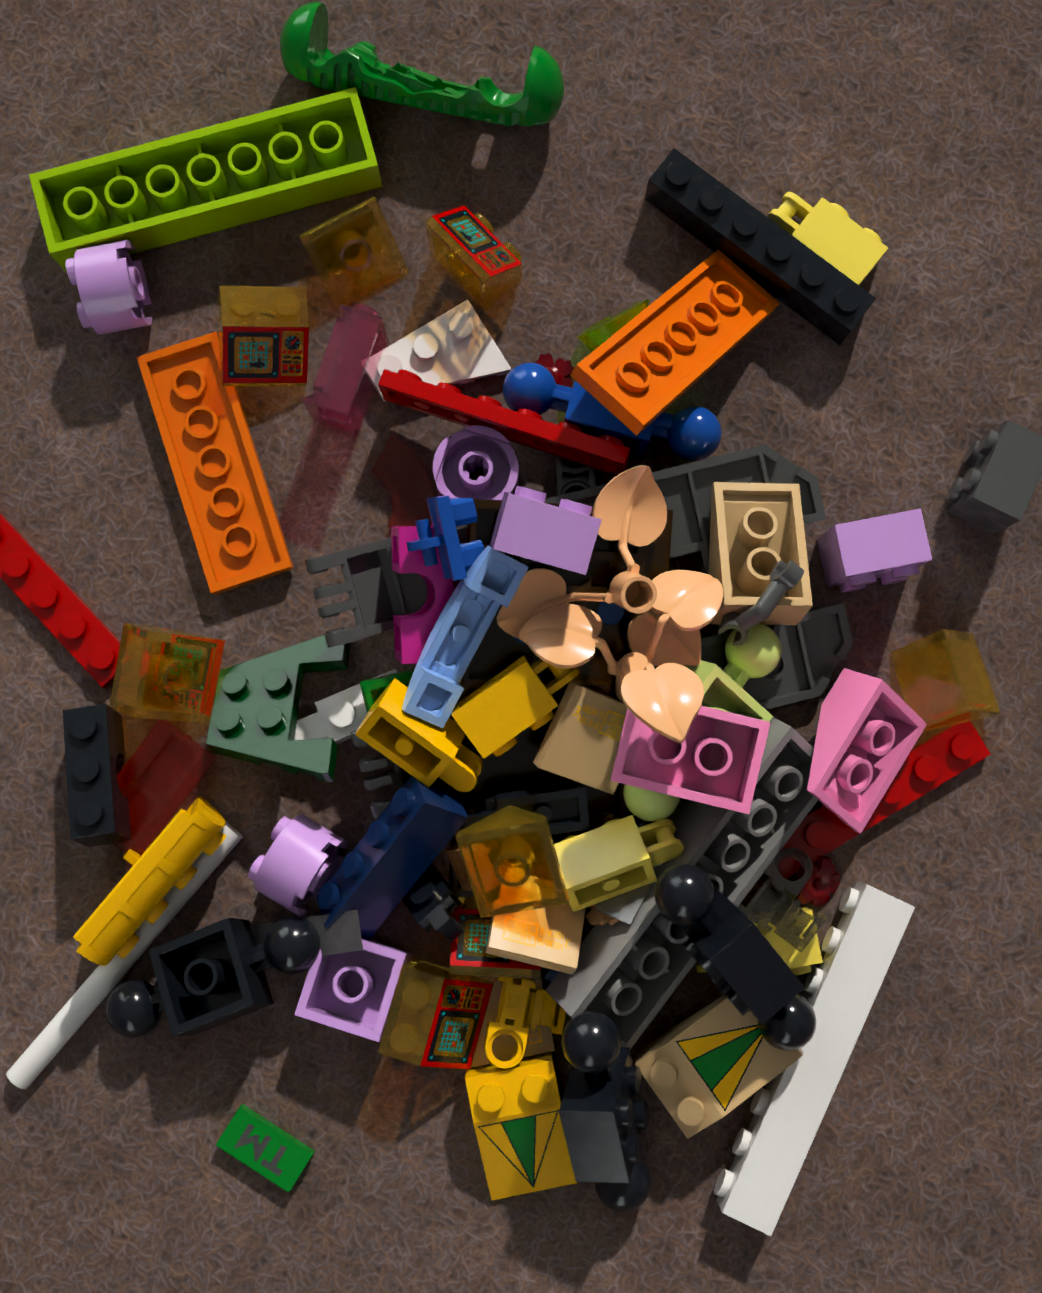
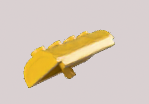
M199 795L187 810L182 808L142 855H139L132 849H129L124 854L123 858L133 866L74 934V939L80 942L76 950L77 953L93 963L106 966L116 955L124 959L131 952L140 939L135 934V931L145 920L151 925L158 920L169 905L163 899L173 886L182 890L196 874L198 869L192 864L200 854L204 852L211 856L226 838V835L221 832L225 827V819L215 807Z

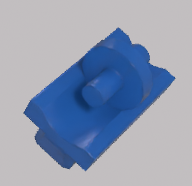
M449 495L428 498L427 504L434 535L431 533L429 519L415 521L419 538L406 542L408 552L422 550L425 566H432L438 564L435 551L437 546L444 579L452 578V581L467 578L466 572L484 550L481 540L460 544L456 529L457 526L477 522L473 498L450 499Z

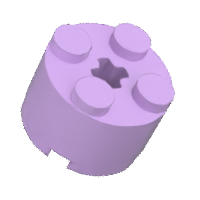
M130 240L77 249L74 258L66 259L65 262L71 284L78 287L81 302L77 303V313L83 328L92 327L99 335L152 324V317H145L143 305L151 304L146 274L141 260L132 261L128 251L135 250V247Z
M472 425L452 435L450 434L440 443L433 459V475L439 496L449 495L450 499L502 500L504 492L515 494L516 487L519 484V463L514 449L503 434L486 426ZM477 467H482L484 476H479L477 480H471L469 472H475Z
M300 814L292 820L286 816L279 820L271 834V839L274 842L265 856L260 855L254 861L248 872V878L254 881L256 891L297 916L304 917L311 911V909L305 906L312 897L317 900L321 887L331 879L342 865L344 858L337 853L339 848H348V841L305 815Z

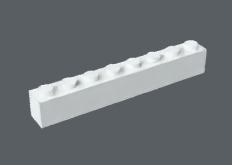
M858 881L854 888L848 887L843 894L839 905V910L843 912L837 928L833 926L829 928L822 942L821 949L826 952L823 957V963L820 964L819 968L815 966L812 968L804 984V990L808 992L805 999L811 1004L816 1015L815 1033L812 1039L801 1048L804 1052L803 1056L768 1082L766 1089L761 1088L755 1093L750 1107V1111L754 1113L748 1129L741 1128L732 1148V1153L736 1154L730 1170L723 1169L715 1184L714 1194L718 1196L716 1201L723 1214L772 1236L915 909L914 906Z

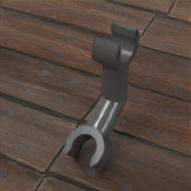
M780 560L770 574L771 582L756 604L741 614L736 612L725 614L721 619L718 634L723 633L727 629H736L738 631L735 634L733 646L745 643L749 630L771 615L785 592L792 589L801 580L804 570L792 560L788 564Z

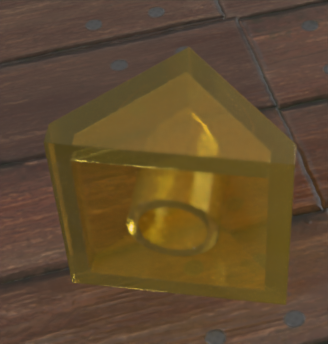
M375 197L299 235L307 257L336 310L409 273Z
M941 629L891 652L894 669L905 703L927 723L923 732L1000 713L973 633Z
M508 805L457 832L456 840L480 918L569 904V895L546 816Z

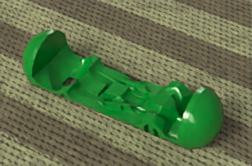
M320 2L307 3L294 10L285 22L281 32L280 55L285 70L296 79L312 82V84L321 89L339 92L356 87L360 97L503 126L519 124L528 127L532 125H545L551 122L557 115L564 97V80L558 63L546 50L538 46H534L530 57L523 92L509 94L497 88L489 77L481 76L475 84L465 86L442 80L439 77L399 62L391 67L389 64L382 63L379 60L376 46L367 41H361L342 50L338 55H333L327 47L328 12L326 5Z

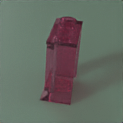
M340 304L339 309L342 317H337L313 386L314 393L301 400L313 421L358 435L374 390V385L365 373L369 358L388 347L390 343L382 317L378 316L377 311L361 304H355L353 308Z

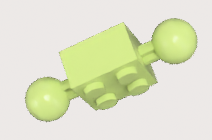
M759 623L749 630L746 642L739 646H733L735 634L738 631L734 629L725 644V656L728 664L724 670L716 664L702 660L696 666L683 665L692 670L702 681L704 687L702 706L768 722L773 718L764 707L743 689L749 678H761L768 675L777 667L781 659L782 648L779 637L770 627ZM624 784L623 796L625 804L630 812L639 819L653 822L665 819L675 811L679 804V797Z

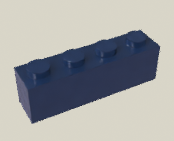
M411 775L403 787L396 791L392 801L382 814L371 823L367 833L357 846L346 855L339 869L321 887L317 895L318 906L321 915L330 914L324 923L325 929H329L346 911L358 910L361 938L369 940L468 819L456 789L438 781H434L430 787H427Z

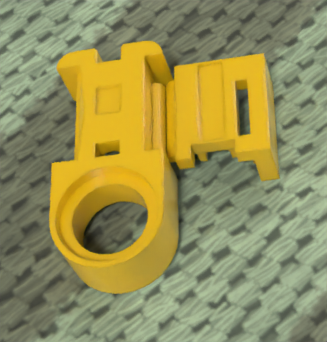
M501 975L495 979L497 982H502L495 1022L487 1021L483 1051L486 1059L492 1065L508 1069L516 1066L522 1060L525 1054L529 1029L535 1030L537 1024L550 1027L549 1033L562 1035L566 1012L545 990L536 989L535 993L529 992V988H536L534 981ZM523 1024L530 1025L529 1028H523ZM500 1034H508L516 1042L515 1055L507 1061L498 1060L492 1053V1043Z

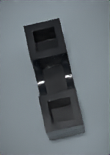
M107 704L63 710L70 839L87 847L131 841L128 798L121 793L116 776V758L125 757L121 715Z

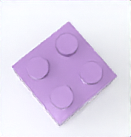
M521 486L516 487L515 494L504 492L490 541L492 549L586 575L602 520L590 516L592 506L567 499H561L559 507L544 503L546 493Z
M921 508L837 524L816 539L827 588L839 586L841 593L866 588L867 584L877 582V578H881L882 585L905 581L907 577L919 574V567L932 560Z
M362 939V951L322 956L320 950L316 961L309 968L294 1015L376 1042L388 1039L414 953Z

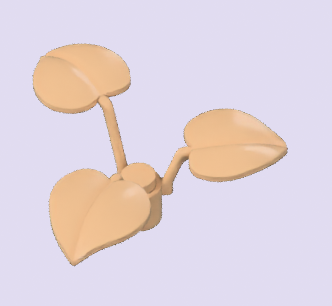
M640 465L618 474L607 483L596 498L592 517L602 519L597 535L609 541L619 540L618 549L628 567L627 571L621 572L613 578L607 593L573 592L566 594V583L558 573L546 568L527 570L508 608L501 605L497 614V624L501 629L519 639V631L524 624L544 609L561 604H569L572 601L606 602L608 604L614 602L617 606L629 612L639 614L629 623L627 631L628 643L632 652H638L643 655L647 653L655 626L661 614L651 610L657 599V589L652 580L639 574L640 566L634 562L628 550L627 542L638 547L654 542L665 529L667 505L661 490L654 480L650 467ZM669 620L664 627L653 666H660L665 663L690 666L699 665L701 662L700 629L690 632L683 631Z
M671 570L656 576L652 581L657 589V599L651 610L661 614L655 626L647 653L643 655L638 652H630L624 655L618 662L615 661L606 641L597 637L602 630V619L594 611L584 606L575 604L552 606L534 615L521 628L519 639L526 643L542 661L555 667L567 669L584 665L593 658L595 647L599 648L608 665V673L616 675L615 693L618 699L649 728L681 744L685 740L688 730L702 706L704 687L700 678L683 665L665 663L655 669L653 666L654 656L664 627L669 620L680 630L688 632L701 629L713 621L721 608L723 588L717 578L696 571Z

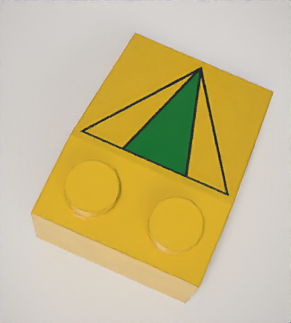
M552 1052L523 1057L516 1066L508 1069L499 1068L492 1064L466 1069L465 1082L491 1200L577 1183L559 1114L561 1097Z

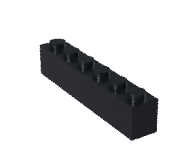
M673 148L649 178L644 200L714 252L718 249L722 251L763 289L838 345L842 344L876 298L675 148Z

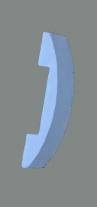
M487 546L466 572L467 578L461 579L453 591L426 641L402 705L404 712L442 729L444 728L464 690L459 683L500 605L508 608L529 566L498 550L492 549L490 546Z

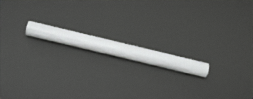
M225 822V827L221 830L226 835V838L211 856L202 852L192 864L198 870L190 882L182 890L173 886L163 898L169 905L153 925L145 920L135 931V934L140 939L131 952L124 959L116 955L108 965H99L7 1071L6 1076L12 1084L20 1089H27L243 838L229 823Z

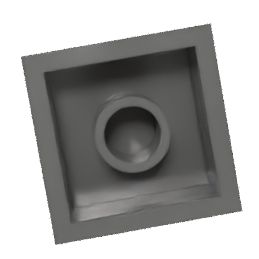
M1007 420L995 430L989 429L980 441L974 440L964 457V463L969 464L963 478H956L947 494L946 499L952 502L947 514L991 535L1021 521L1042 475V435Z

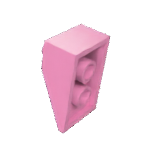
M844 668L821 705L807 791L853 831L861 834L927 723L882 679Z
M701 706L688 730L685 740L680 744L649 728L627 708L610 781L749 814L771 722Z

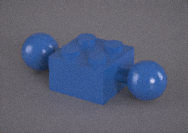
M528 362L517 365L507 374L503 383V397L511 410L518 412L519 409L523 408L534 411L539 415L544 414L549 409L566 413L564 422L575 424L583 430V433L597 438L601 435L618 438L624 443L625 447L630 448V457L642 460L650 436L666 439L671 450L678 457L688 461H699L709 457L718 448L721 440V426L717 417L708 409L699 406L683 408L675 415L663 412L636 436L578 382L574 381L573 388L556 384L551 372L537 363Z

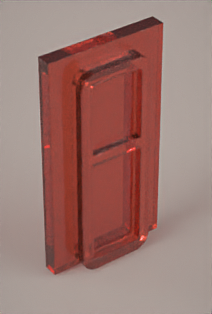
M162 717L117 774L120 791L128 798L131 841L112 844L123 853L132 849L141 856L161 833L217 759L193 740L191 736L185 734Z

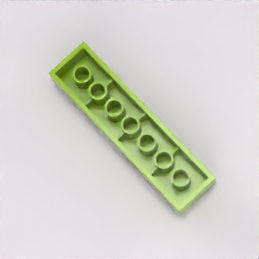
M356 87L29 174L49 254L65 272H67L66 259L74 258L77 249L130 240L135 247V250L128 251L131 255L383 187Z

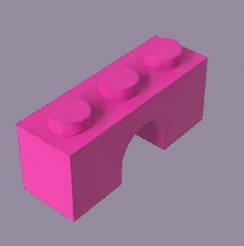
M416 526L391 527L392 571L399 574L417 573L423 578L427 586L426 601L418 611L412 614L393 615L394 659L401 664H414L418 662L437 619L459 584V580L452 581V578L444 579L437 546L435 551L438 564L432 566H425L422 550L408 552L406 542L419 538ZM430 526L431 533L434 535L433 526Z

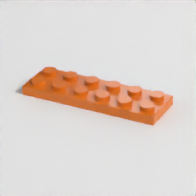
M718 249L575 366L570 376L637 436L763 323L780 303Z
M215 331L136 357L210 593L217 595L293 570L294 566L235 383H223V345L218 333Z

